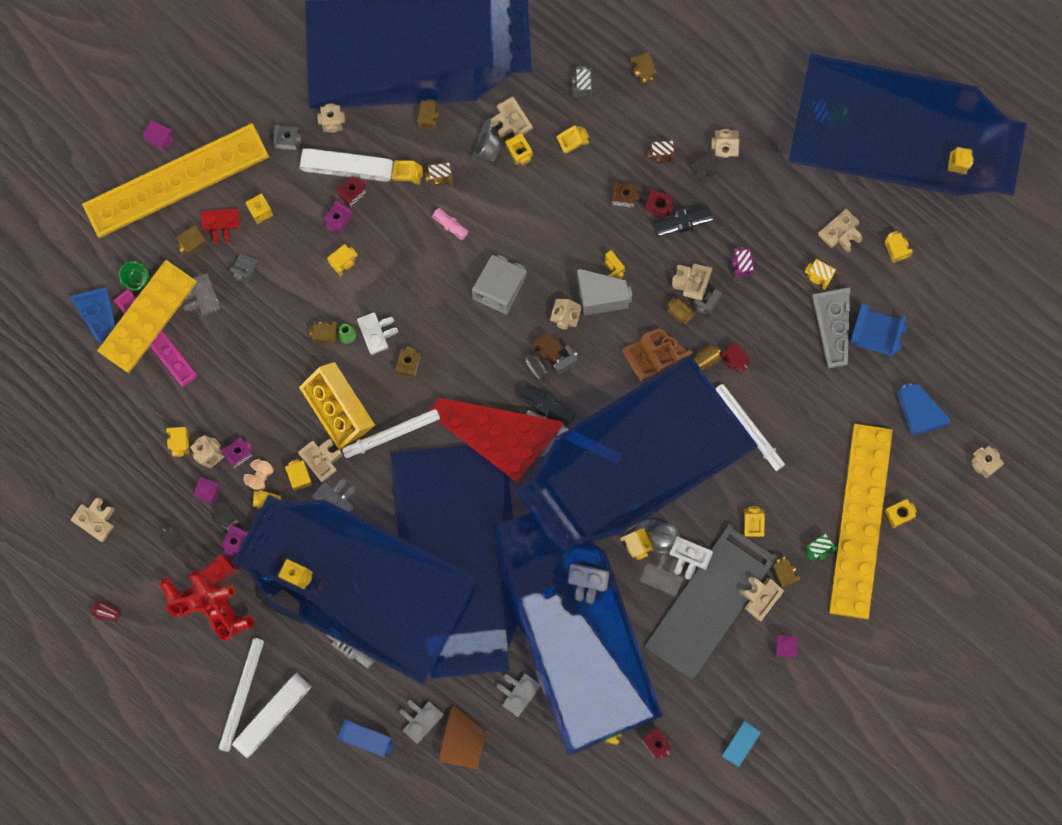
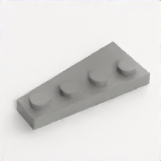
M850 288L812 295L828 369L847 366Z

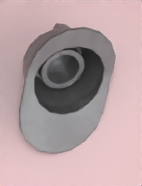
M487 119L482 126L477 147L473 154V160L478 157L488 161L496 159L500 143L498 138L491 132V119Z
M657 520L642 521L635 529V531L645 529L653 548L651 551L658 553H670L676 538L680 537L679 531L675 526Z

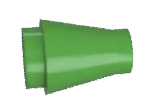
M343 324L338 330V339L342 343L349 344L355 340L356 330L348 324Z

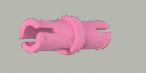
M441 208L434 212L432 218L441 223L446 231H450L460 240L467 236L469 231L461 226L457 219L447 215Z

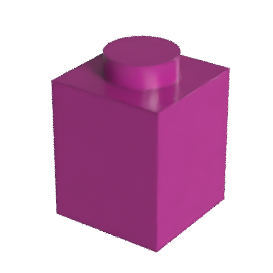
M152 120L142 135L145 142L163 151L170 147L174 140L171 129Z
M200 477L194 497L215 505L221 486L216 482Z
M778 635L776 637L775 657L795 659L798 637Z

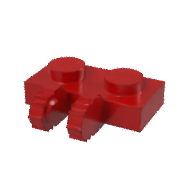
M239 209L201 211L202 231H212L213 243L217 244L219 241L218 230H224L225 243H230V229H240Z

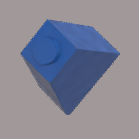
M910 383L901 386L902 389L897 394L911 437L947 427L951 423L948 416L919 384L913 386Z
M347 720L344 721L338 737L344 743L385 757L386 754L390 755L394 743H391L392 739L390 737Z

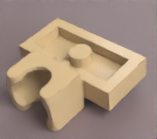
M513 96L497 106L500 114L491 119L492 127L502 126L498 131L499 138L505 137L511 131L516 136L520 133L524 135L533 129Z
M845 209L819 232V237L831 248L839 242V245L847 252H850L851 243L849 240H855L857 243L862 241V235L855 229L859 225V220Z
M694 264L691 270L690 267L678 265L677 275L673 276L672 287L683 290V296L702 300L712 274V268Z
M328 439L319 447L314 441H311L298 452L322 483L337 472L332 464L342 457L340 450L334 453L329 452V449L333 446L331 439Z
M96 498L89 508L81 504L71 521L99 541L104 542L114 527L107 520L115 508L106 507L102 511L101 505L103 500Z
M749 577L748 581L752 584V589L750 591L739 590L746 599L750 600L744 609L758 621H762L784 590L769 578L762 584L758 579Z

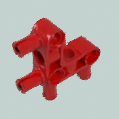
M194 570L188 576L195 586L193 588L178 591L173 586L169 577L162 579L158 584L166 596V610L171 616H186L195 611L205 613L212 629L222 640H229L241 630L250 629L254 626V619L251 616L238 619L226 601V598H231L235 595L234 587L228 585L218 588L213 584H209L203 578L200 570Z

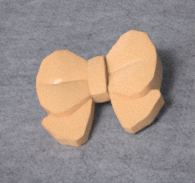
M260 459L253 460L250 466L257 472L255 475L245 474L243 480L245 485H249L254 490L265 489L267 476L272 474L274 469L266 461Z

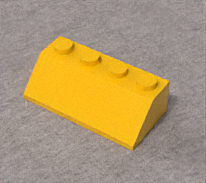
M335 362L319 367L299 387L339 450L361 438L375 426Z

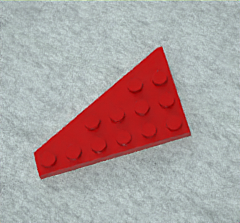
M439 398L429 410H437L440 419L437 420L438 423L516 483L520 481L564 427V423L561 421Z

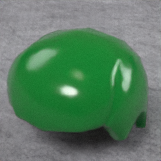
M136 261L126 262L121 266L118 274L120 283L132 291L143 290L150 278L146 266Z

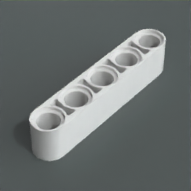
M303 149L300 169L307 172L345 177L354 176L355 178L360 177L361 179L390 181L393 161L385 158L314 149Z
M296 673L232 745L246 758L251 756L306 695L312 685Z

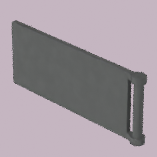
M732 524L728 525L711 550L713 554L706 570L699 567L645 645L646 649L691 680L695 678L748 601L739 590L750 591L752 589V584L748 581L749 577H754L761 582L778 557L774 553L770 554L738 532ZM731 535L766 559L767 563L763 565L728 541L727 537Z

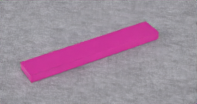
M127 289L116 297L114 302L125 314L136 300V297ZM161 330L150 347L184 388L198 375Z

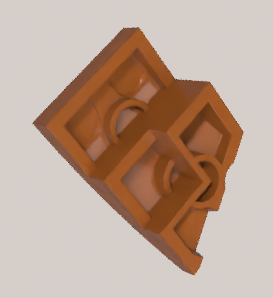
M660 328L645 333L639 342L626 346L622 350L640 382L668 370L693 354L690 349H684L678 344L676 339L668 336Z
M455 706L451 708L439 762L478 770L486 731Z

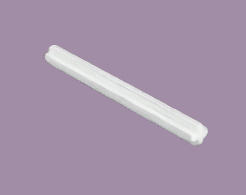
M253 639L219 749L222 751H230L264 644L262 639Z

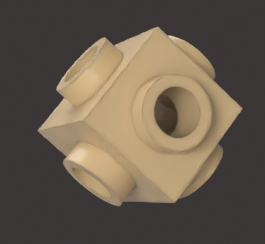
M327 104L325 107H321V113L318 114V124L322 125L323 131L330 133L342 131V123H345V114L341 112L340 106Z
M728 129L715 131V138H712L711 148L715 149L716 156L722 158L738 156V131H730Z
M556 299L550 321L556 323L557 327L561 329L576 327L582 306L570 299Z
M206 435L198 438L190 447L194 452V459L210 469L225 457L219 448L220 443L215 438H210Z
M990 446L986 449L983 447L978 449L973 454L975 458L971 461L975 471L979 474L982 473L986 479L1004 464L1000 459L999 452L995 448L991 449Z

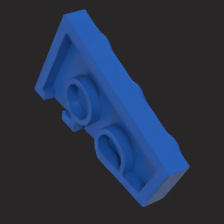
M105 287L69 296L101 346L116 326L108 289Z

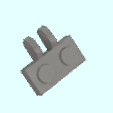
M572 563L568 583L578 585L575 598L581 601L584 597L585 587L589 588L587 602L592 604L595 600L596 590H607L609 571Z
M505 674L503 678L515 686L514 690L510 692L505 686L500 684L496 688L508 696L502 706L519 717L541 685L526 674H524L519 683Z
M409 700L407 702L408 705L418 712L413 719L403 709L399 713L410 722L403 732L418 744L444 714L430 702L421 710L414 702Z

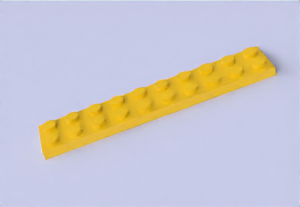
M252 123L82 205L98 238H101L269 158Z
M854 424L829 614L869 619L893 429Z

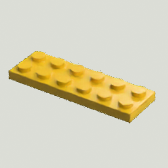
M165 260L97 351L129 374L195 287L197 281Z

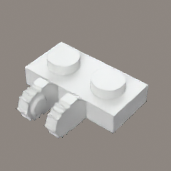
M374 312L357 319L371 355L389 349L385 338L397 334L398 329L391 328L382 333L381 327L392 324L394 322L393 317L378 322Z
M677 537L670 551L671 556L679 558L674 574L679 575L682 572L686 561L690 565L685 573V578L691 579L696 566L706 570L713 551Z

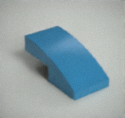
M744 721L722 757L739 767L761 731Z

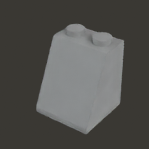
M492 255L472 289L473 300L507 315L527 276V271L524 270L525 267L518 263L513 265L507 262L508 260L503 256L497 255L496 257Z
M582 269L577 270V283L583 316L627 309L629 307V302H632L631 286H627L625 280Z

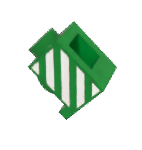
M825 533L806 546L805 550L807 552H805V555L810 562L817 559L821 561L830 555L828 551L833 553L837 548Z

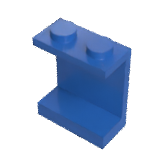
M862 304L849 344L893 357L896 352H900L902 341L899 340L901 334L904 335L907 329L906 317L902 316L901 319L870 311L868 310V305Z

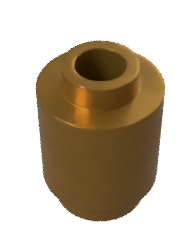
M673 298L666 306L669 308L667 312L678 322H683L685 325L695 315L692 311L693 308L681 298L677 300Z
M710 344L697 353L693 361L700 371L708 370L722 360V352L717 345L713 346Z

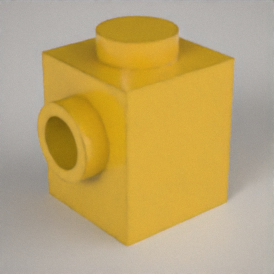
M286 559L278 577L305 589L311 582L313 572Z

